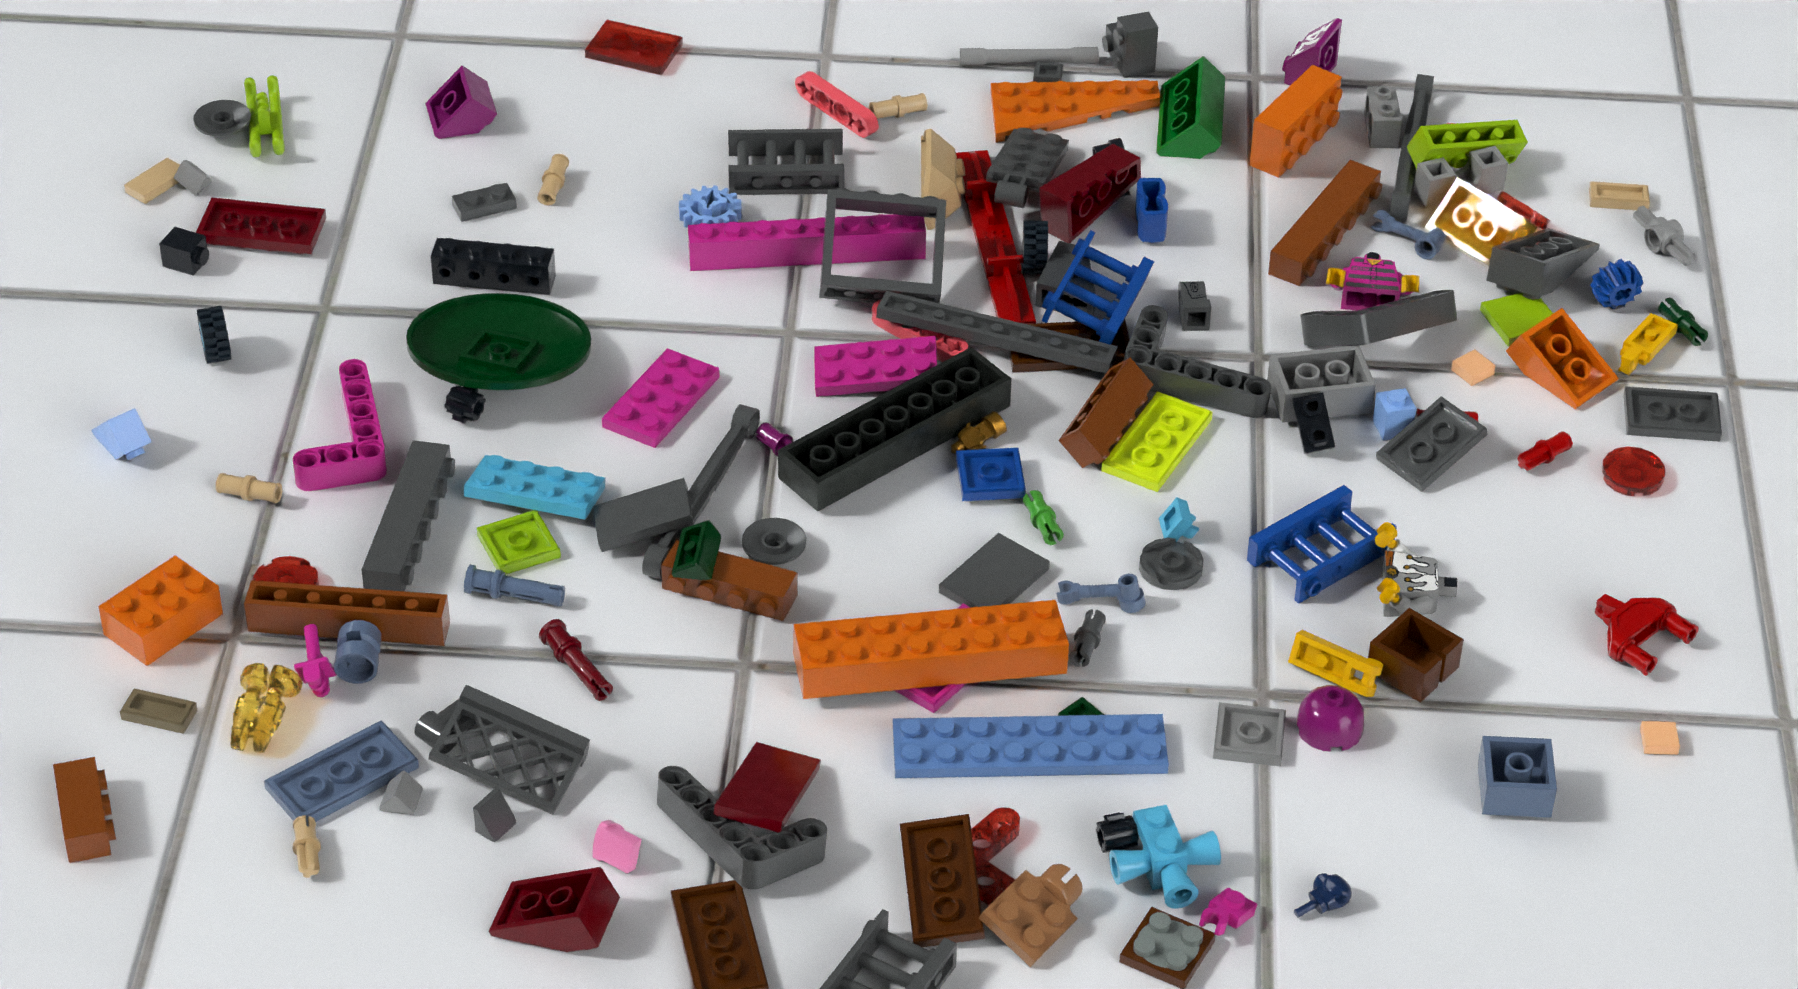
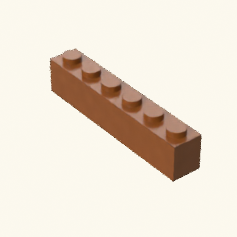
M1349 160L1271 250L1268 274L1300 286L1307 277H1312L1317 265L1327 259L1334 245L1338 246L1345 232L1354 227L1356 219L1366 213L1373 199L1377 200L1382 191V184L1380 183L1381 171Z
M251 580L244 601L248 632L305 636L304 627L314 624L318 629V637L338 638V632L345 623L353 620H363L378 627L381 632L382 642L445 646L450 626L447 594Z

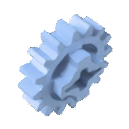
M717 185L708 189L706 186H702L701 191L693 188L691 189V195L684 194L683 200L679 201V220L684 222L685 228L688 225L700 223L738 222V220L742 219L741 199H737L736 193L729 194L728 188H724L721 191L718 190Z

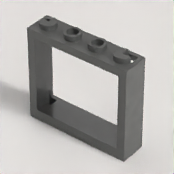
M846 188L828 189L819 298L875 303L883 298L886 291L939 303L942 288L946 200L938 199L934 196L923 198L911 197L903 193L894 195L880 194L877 191L871 190L856 192ZM835 210L935 218L932 284L831 275Z

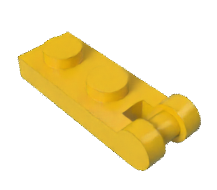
M1304 630L1296 633L1288 660L1289 663L1365 697H1373L1377 688L1375 680L1377 676L1381 675L1383 664L1378 660L1365 658ZM1356 670L1363 672L1362 679L1354 676Z

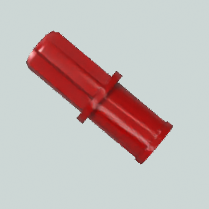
M1561 431L1547 440L1537 441L1534 447L1518 455V466L1529 471L1542 463L1548 464L1552 462L1555 456L1572 448L1573 442L1570 435Z

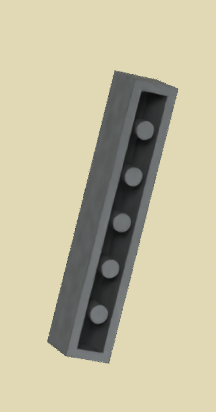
M412 441L361 569L363 588L405 591L406 586L412 584L415 563H420L423 542L428 541L430 537L432 519L436 520L438 517L439 500L446 496L447 479L454 475L455 459L451 458L450 445Z

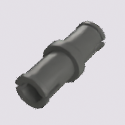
M1093 609L1087 611L1082 626L1075 632V644L1069 654V660L1077 667L1080 666L1082 658H1084L1082 667L1087 666L1093 650L1100 644V632L1106 622V617L1099 610L1095 611L1092 619Z

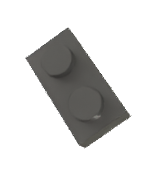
M507 183L495 184L491 187L466 191L452 196V205L461 222L517 208L516 198Z

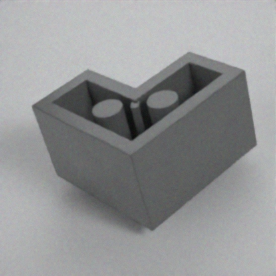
M1149 11L1117 17L1116 23L1106 24V35L1102 38L1103 48L1105 52L1110 54L1114 67L1119 69L1124 78L1155 72L1158 26Z

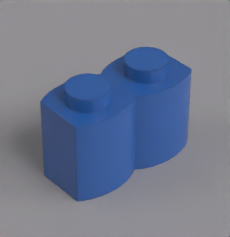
M1140 178L1137 182L1135 217L1138 221L1137 234L1142 242H1163L1166 238L1168 202L1165 198L1166 185L1161 178Z

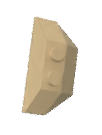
M927 129L921 136V198L934 196L938 199L946 200V219L961 207V194L966 193L962 177L965 176L963 159H957L953 146L932 129ZM924 217L927 230L934 229L935 218Z

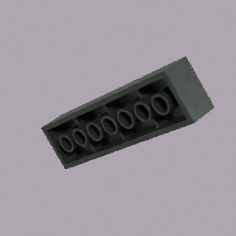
M970 347L779 449L778 478L818 512L958 435L967 423H970V427L981 423L982 418L992 411L999 413L1010 407L1012 378Z

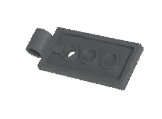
M1029 128L1014 129L987 171L986 181L997 183L994 202L1024 208L1028 190L1040 192L1039 187L1051 180L1068 151L1069 140L1062 139L1060 135L1053 133L1046 135L1034 133Z

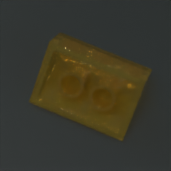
M1457 177L1426 225L1431 230L1433 228L1441 229L1448 241L1488 266L1494 246L1532 234L1537 229V226L1459 177Z

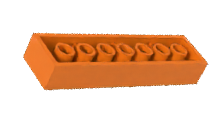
M1056 600L794 624L793 655L803 699L1067 674L1069 642Z

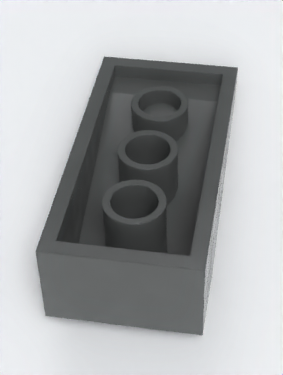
M1547 228L1494 246L1492 248L1486 281L1497 284L1496 287L1505 291L1517 290L1523 292L1522 295L1526 298L1540 299L1541 296L1556 290L1599 250L1600 244Z

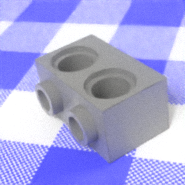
M1367 87L1364 117L1370 148H1398L1402 119L1396 87Z

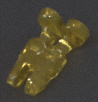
M263 663L250 664L243 669L240 676V685L246 690V693H243L241 697L238 696L233 712V726L230 737V745L233 750L244 751L249 738H253L254 752H265L274 732L282 722L286 709L281 698L295 697L301 691L303 682L296 672L282 665H274L269 674L268 668ZM267 690V694L260 698V695Z

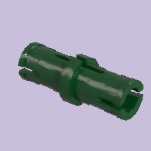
M1670 297L1665 299L1670 308L1664 302L1660 303L1658 307L1659 313L1664 315L1669 321L1678 324L1677 333H1682L1694 346L1701 345L1696 336L1703 342L1707 340L1708 332L1695 321V317L1690 311L1683 310Z

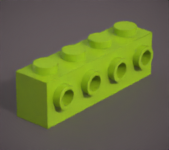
M1518 120L1420 126L1407 145V149L1416 170L1418 163L1443 157L1450 167L1462 168L1468 161L1470 151L1496 146L1508 164L1516 161L1528 141Z

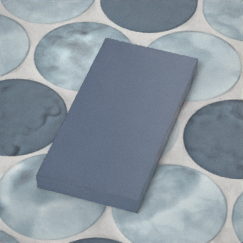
M381 720L264 780V785L267 792L293 821L299 816L306 815V825L309 826V816L313 817L315 822L387 785L389 781L403 770L410 773L418 769L419 762L414 754Z

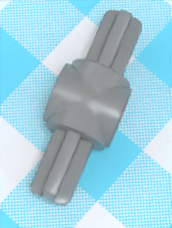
M1645 206L1638 207L1637 211L1633 213V218L1645 228L1644 239L1647 247L1652 252L1661 251L1665 255L1672 254L1684 266H1689L1695 260V254L1683 243L1684 232L1681 224L1675 219L1667 221L1664 217H1656Z

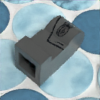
M1204 281L1179 282L1178 302L1182 331H1208L1210 329L1211 303L1210 299L1207 300ZM1188 316H1198L1202 320L1200 322L1188 321Z

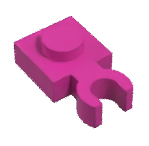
M1226 888L1209 901L1208 908L1202 912L1199 926L1203 927L1208 923L1215 924L1217 926L1214 934L1217 936L1223 935L1227 924L1237 929L1253 917L1257 903L1249 900L1238 891Z

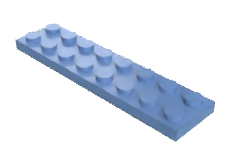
M1163 714L893 718L895 778L1168 774L1169 763Z

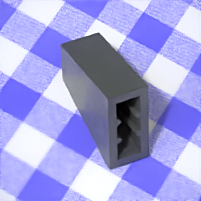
M1058 241L1037 281L1035 306L1041 307L1048 292L1055 293L1075 258V255L1072 254L1075 244ZM1084 257L1081 265L1091 269L1090 260ZM1074 274L1070 282L1096 294L1093 283ZM1064 292L1060 300L1094 316L1095 307Z

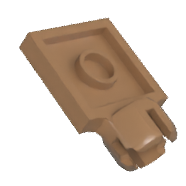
M1053 864L1038 877L1025 870L979 916V919L1030 968L1078 919L1070 910V906L1080 897L1083 890L1082 882L1078 875L1075 874L1065 884L1061 879L1071 868L1063 864Z

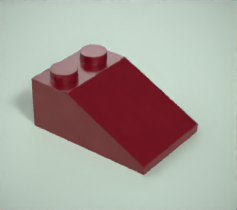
M601 867L512 881L488 932L493 937L564 952L598 948L620 896Z

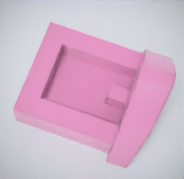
M612 820L603 821L599 824L595 834L592 851L593 858L598 861L602 860L628 874L636 869L642 839L625 831L621 825Z

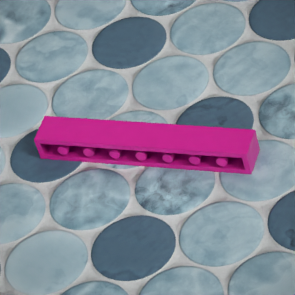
M896 214L835 217L832 264L926 259V227L924 217ZM825 217L688 225L690 271L822 264Z

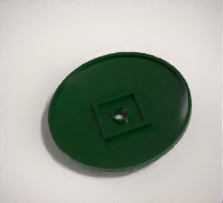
M485 293L449 299L424 310L411 322L407 330L406 345L412 360L425 372L441 380L476 389L517 390L546 385L563 379L578 370L589 357L591 334L587 325L580 317L556 303L518 294Z

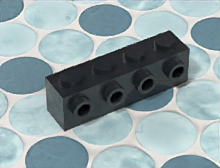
M437 238L430 256L433 284L550 295L556 277L554 248Z

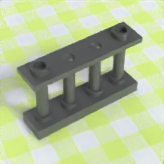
M843 129L728 130L729 156H737V165H728L729 194H827L828 189L844 188V164H835V155H843ZM795 155V164H777V156ZM806 155H823V164H806ZM749 156H766V165H749Z
M882 909L874 920H869L866 923L861 937L820 989H871L854 981V978L862 968L905 987V989H940L956 968L957 943L944 938L936 949L932 948L929 951L888 932L889 912ZM882 944L923 963V966L918 973L913 972L909 974L872 955Z

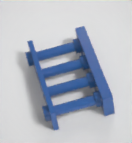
M1090 230L1085 240L1079 238L1072 251L1075 258L1055 293L1048 292L1041 306L1046 309L1041 321L1047 323L1055 310L1097 331L1096 335L1100 336L1099 342L1111 345L1142 289L1154 261L1143 257L1138 267L1135 265L1130 267L1090 247L1096 233ZM1086 257L1126 277L1125 281L1129 282V285L1124 282L1120 284L1081 265L1083 258ZM1075 274L1117 295L1116 299L1120 301L1113 300V302H1110L1070 281ZM1065 292L1107 313L1106 317L1110 319L1103 318V320H1100L1060 299Z
M1342 485L1250 536L1247 561L1254 567H1257L1266 561L1272 560L1297 581L1294 600L1299 604L1310 597L1318 595L1325 588L1384 556L1388 546L1381 548L1376 545L1375 537L1378 535L1377 531L1351 511L1353 491L1347 486ZM1343 520L1365 539L1353 545L1330 525ZM1314 534H1320L1341 552L1329 558L1309 542L1307 538ZM1291 547H1296L1315 562L1317 566L1305 571L1283 552Z

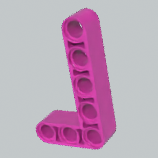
M349 359L339 366L342 398L352 442L308 448L295 453L293 456L295 483L303 491H315L381 480L387 474L384 442L367 366L362 360Z

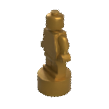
M992 411L983 417L982 422L974 428L970 427V423H967L958 433L959 440L951 445V452L956 455V451L985 449L987 446L983 445L986 440L989 438L996 439L1007 431L1004 420L997 412Z

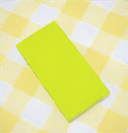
M1157 391L1111 450L1110 455L1102 462L1101 471L1158 492L1211 422L1213 412Z

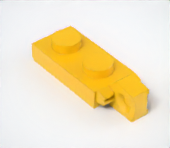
M1650 313L1623 342V347L1620 351V359L1622 360L1618 371L1630 375L1636 369L1638 363L1641 365L1649 363L1677 333L1678 324Z

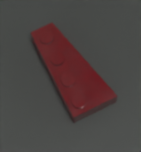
M1111 144L1039 187L1041 221H1048V233L1064 242L1071 243L1141 178L1140 157L1115 144Z

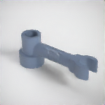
M1378 210L1373 215V217L1379 218L1383 222L1376 221L1371 226L1373 230L1377 232L1392 231L1415 240V251L1423 259H1432L1440 251L1441 245L1446 240L1445 233L1439 228H1433L1427 233L1396 221L1385 210Z
M1130 573L1122 575L1118 579V584L1080 585L1079 583L1067 580L1058 583L1060 592L1056 593L1058 603L1070 604L1074 601H1079L1081 598L1117 597L1121 610L1127 613L1138 612L1146 604L1144 592L1139 587L1137 576Z

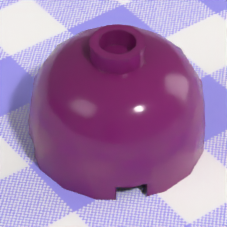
M1334 685L1317 687L1304 697L1298 709L1297 726L1299 728V735L1308 745L1322 751L1331 752V747L1341 746L1342 751L1348 750L1356 745L1363 735L1364 708L1357 696L1346 688Z

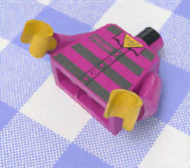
M1370 252L1364 258H1352L1349 267H1344L1343 269L1328 268L1325 284H1330L1336 291L1343 290L1341 309L1358 311L1397 301L1400 297L1408 296L1413 292H1419L1420 276L1402 275L1401 272H1397L1395 262L1383 260L1378 253Z

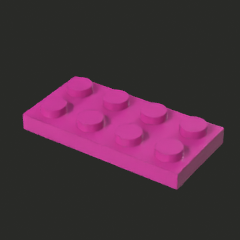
M936 336L814 346L816 397L889 391L937 365Z
M667 348L602 417V428L656 448L719 379V368Z

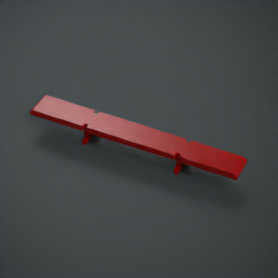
M988 150L956 153L957 159H963L965 176L962 177L966 193L963 195L967 203V210L985 276L988 279L987 283L996 317L1023 324H1036L1023 274H1021L1020 263H1023V254L1017 255L1003 204L994 202L997 183L986 181L987 171L992 165Z

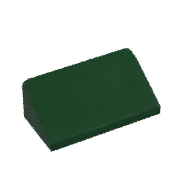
M710 520L682 529L671 573L673 577L696 580L712 579L721 542V534Z

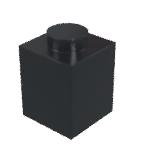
M174 227L159 243L162 265L169 269L194 276L209 259L206 236Z

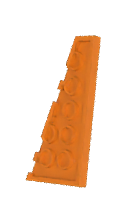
M1158 81L1001 82L991 83L990 89L996 143L1005 141V136H1009L1014 129L1029 128L1032 130L1041 128L1044 131H1051L1087 123V119L1100 115L1101 119L1110 118L1112 112L1123 110L1124 112L1132 113L1160 106Z

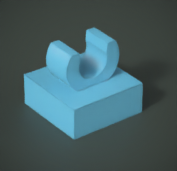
M1176 497L1159 517L1164 538H1176L1177 542L1182 535L1192 539L1199 531L1198 527L1191 525L1196 520V516L1190 513L1186 500Z

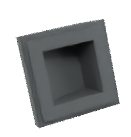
M498 788L493 789L473 807L475 832L492 842L498 841L516 824L515 816Z

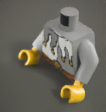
M1384 522L1377 529L1376 545L1381 548L1388 546L1384 555L1382 582L1377 586V590L1381 592L1379 598L1383 603L1384 617L1400 616L1408 608L1421 615L1433 614L1437 609L1438 596L1456 597L1457 578L1439 577L1438 561L1435 558L1420 556L1410 551L1399 539L1394 540L1397 537V530L1391 523Z

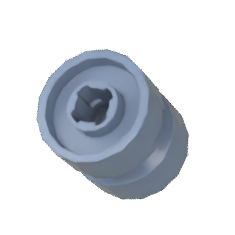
M353 620L341 626L338 632L337 651L334 661V670L339 678L349 683L362 684L369 682L376 676L382 640L381 632L377 626L363 620Z

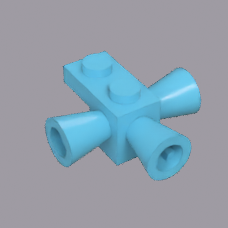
M1167 805L1133 811V820L1136 823L1138 835L1143 844V850L1110 851V868L1115 883L1119 885L1146 874L1152 890L1163 888L1165 904L1168 907L1178 909L1190 905L1198 897L1199 891L1187 875V866L1220 865L1221 863L1220 845L1215 832L1209 831L1183 842Z

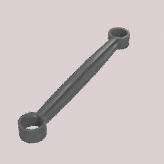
M1417 74L1413 102L1406 123L1389 213L1390 216L1399 222H1407L1410 197L1416 176V167L1409 154L1407 145L1420 126H1426L1428 108L1434 82V76Z
M742 404L737 406L732 417L730 430L713 452L688 491L694 523L663 533L658 544L652 543L648 547L642 564L644 575L662 580L661 565L675 541H680L682 529L695 524L710 501L712 493L716 491L745 439H752L760 421L759 409Z

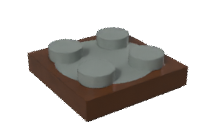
M1151 907L1120 953L1119 962L1171 985L1185 989L1214 944L1216 935L1214 932Z

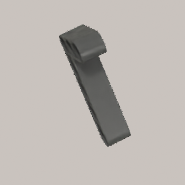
M1454 290L1432 291L1358 311H1313L1300 315L1304 345L1330 346L1365 345L1457 321Z
M1149 305L1142 309L1126 348L1124 360L1131 357L1154 384L1150 389L1151 391H1158L1166 395L1247 417L1258 418L1266 414L1271 394L1270 382L1262 377L1160 350L1165 337L1168 313L1164 308L1157 305Z
M667 766L659 771L657 805L742 887L747 889L763 888L815 866L825 858L827 826L821 820L815 818L802 819L783 827L780 833L773 831L758 838L743 823L714 815V807L718 799L686 769L679 766Z

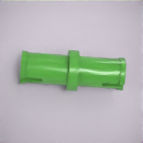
M1032 490L1030 494L1034 499L1033 501H1031L1028 494H1025L1023 497V503L1031 514V523L1036 529H1039L1046 544L1055 545L1057 543L1053 534L1056 535L1060 542L1064 533L1056 522V514L1053 508L1047 506L1042 493L1038 490Z

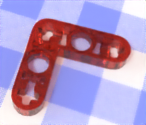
M1006 807L993 810L971 829L973 842L981 839L990 843V846L986 848H978L973 845L977 878L989 877L994 880L990 885L978 884L980 900L987 905H990L1015 881L1014 878L988 862L1019 835L1020 816L1015 810Z

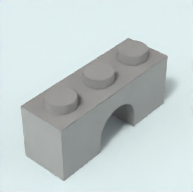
M1496 146L1470 151L1466 165L1456 172L1452 170L1444 157L1417 164L1413 190L1426 208L1504 190L1508 162Z

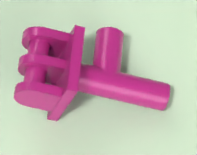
M309 624L304 627L308 661L294 664V669L304 684L308 683L317 697H325L330 691L329 678L337 676L328 658L324 657L320 652L317 626Z

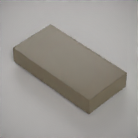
M134 688L120 710L121 720L184 734L198 710L196 702Z

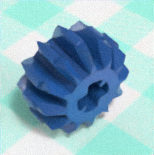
M1619 259L1615 263L1609 261L1606 267H1599L1600 272L1592 276L1593 282L1590 284L1592 293L1603 307L1616 309L1619 305L1625 307L1627 302L1635 301L1634 296L1642 292L1641 287L1644 282L1640 272L1631 261L1624 262L1622 259Z

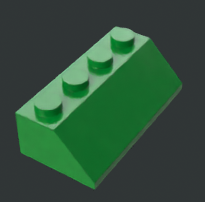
M1204 56L1161 85L1156 153L1159 156L1201 159L1208 153H1214L1222 145L1225 76Z

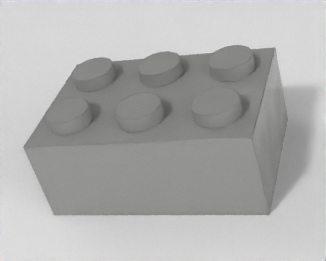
M1359 345L1270 355L1267 381L1271 384V395L1282 423L1296 422L1292 399L1322 392L1324 393L1329 418L1372 413L1376 385Z

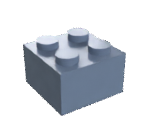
M1482 736L1478 759L1482 814L1551 818L1557 792L1552 739Z

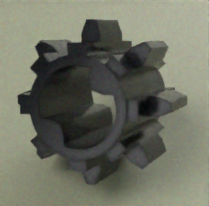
M456 385L447 394L444 406L447 409L446 412L453 414V420L465 424L467 420L474 422V420L480 418L481 413L484 411L486 399L483 398L484 395L477 393L478 389Z
M1120 812L1103 816L1104 821L1096 823L1098 843L1103 853H1109L1111 850H1131L1132 847L1138 846L1139 835L1132 815L1124 816V813Z

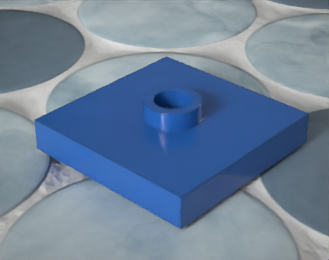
M1019 448L956 451L962 501L1017 499L1025 496L1026 488Z

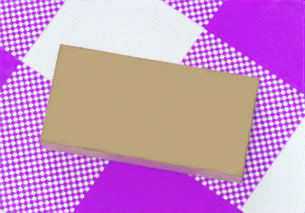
M165 158L124 184L125 193L147 204L179 183L174 179V176L180 164Z
M1590 182V207L1637 210L1638 207L1645 206L1649 209L1648 185Z

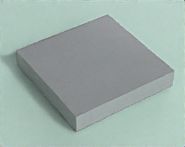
M1219 702L1213 759L1281 767L1286 710Z

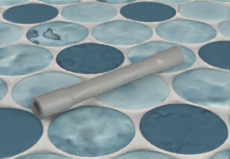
M1073 47L1070 49L960 48V65L1035 62L1097 64L1099 60L1098 47Z

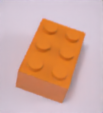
M176 555L98 606L103 634L146 666L223 615L219 586Z

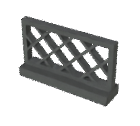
M465 685L460 694V700L430 751L428 759L489 787L498 788L507 795L554 815L580 766L582 767L587 758L590 739L469 685ZM463 714L474 719L478 728L461 732L457 722ZM499 730L506 733L509 742L492 746L487 733ZM481 735L486 748L468 752L464 740ZM458 742L463 754L451 758L440 752L444 745ZM527 744L537 747L540 755L523 760L518 747ZM512 749L517 762L500 766L495 753ZM489 755L494 766L493 769L481 771L474 767L472 760ZM562 758L572 763L568 770L554 774L549 761ZM543 763L548 776L531 780L526 767ZM520 769L525 782L517 785L507 783L503 774ZM552 783L555 791L552 801L550 802L537 796L535 788Z

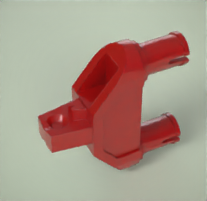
M1604 594L1596 602L1595 614L1608 626V656L1616 662H1627L1645 676L1653 671L1658 659L1638 646L1658 631L1665 629L1681 639L1685 644H1689L1696 637L1699 630L1696 624H1692L1677 614L1674 605L1661 598H1631L1626 603H1623Z

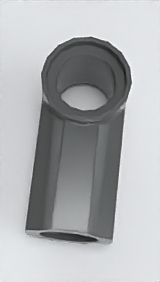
M460 698L438 714L434 711H428L423 714L416 723L415 735L433 748ZM462 714L457 724L460 731L464 732L476 724V721ZM458 742L444 745L440 753L446 754L450 752Z

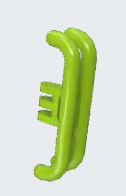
M274 75L267 78V96L264 92L257 94L255 80L248 77L244 81L246 105L251 113V121L248 125L250 154L252 157H259L262 153L260 135L272 134L273 151L276 155H282L285 151L278 79Z

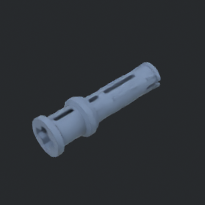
M472 564L468 566L464 580V593L470 594L472 591L490 594L491 598L494 599L510 596L561 607L565 597V586L506 576V573L502 570L497 569L495 572L477 569Z

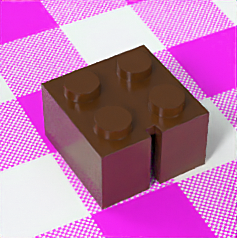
M1408 608L1370 642L1368 658L1378 660L1383 664L1381 675L1377 676L1378 678L1421 703L1438 687L1439 682L1443 683L1459 668L1464 639L1413 609Z

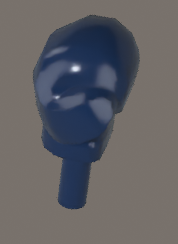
M1319 874L1313 882V890L1308 893L1310 901L1295 909L1294 914L1299 918L1313 909L1322 914L1326 911L1341 908L1349 903L1351 899V887L1345 879L1337 874Z

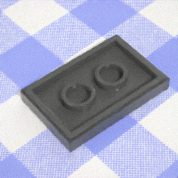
M1625 386L1623 396L1627 435L1720 442L1722 430L1718 393Z
M1441 396L1376 452V457L1386 467L1423 492L1488 435L1487 428Z
M684 478L593 506L597 539L601 552L694 523L688 487Z
M998 533L939 584V593L960 605L964 603L969 607L1010 604L1049 570L1050 561Z

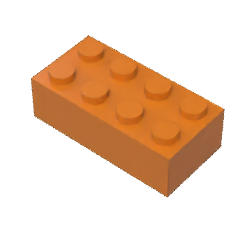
M1311 65L1254 119L1249 166L1279 178L1286 170H1290L1302 155H1306L1310 147L1316 141H1320L1331 127H1335L1340 117L1338 104L1343 93L1340 88L1342 76Z

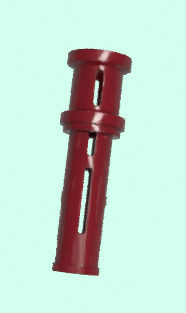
M553 619L547 622L539 632L540 641L552 648L554 657L558 662L566 663L596 700L606 699L607 695L601 689L604 688L611 694L613 686L581 651L582 646L578 638L571 636L566 631V625L562 620Z

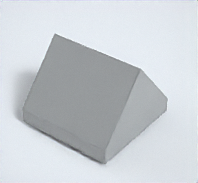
M188 160L182 161L174 176L175 180L195 196L212 182V178Z
M403 770L389 781L380 804V811L414 815L423 791L422 786Z

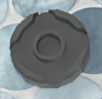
M1176 538L1157 539L1143 548L1139 561V571L1142 577L1155 587L1165 590H1180L1197 583L1202 576L1204 558L1200 550L1192 543L1184 541V544L1176 542Z

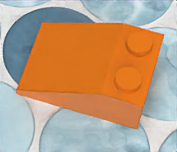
M1563 308L1521 334L1506 350L1524 375L1574 409L1619 379Z

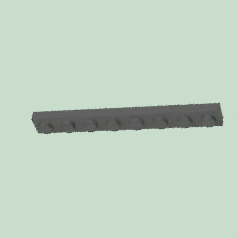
M890 291L885 292L877 307L876 318L946 334L951 337L975 341L976 343L987 344L1009 351H1016L1038 358H1045L1066 365H1074L1095 372L1107 373L1117 357L1118 346Z

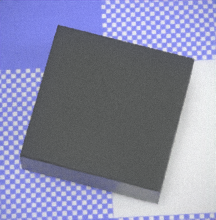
M1035 62L1033 81H1062L1063 64Z

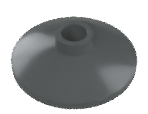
M217 100L201 106L195 112L193 120L196 129L201 133L214 137H224L244 130L251 121V113L246 105L238 101Z
M765 518L752 523L746 528L742 535V547L744 552L757 562L769 565L785 564L795 560L803 553L806 547V535L803 529L793 521L783 518Z

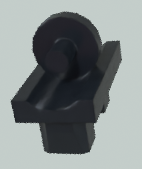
M1324 393L1292 399L1304 454L1335 448Z

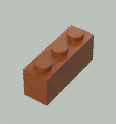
M95 757L53 764L69 863L112 855L109 841L116 840L113 819L106 820L105 817L112 815L109 794L102 795L101 793L103 790H108L105 770H97Z

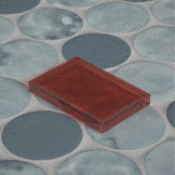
M606 20L586 47L585 58L662 75L682 47L683 37Z

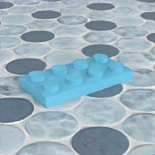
M485 455L464 485V497L586 520L605 489L606 478L595 476L589 472L579 473L564 470L557 466L547 467L536 465L530 461H515L505 459L499 455Z

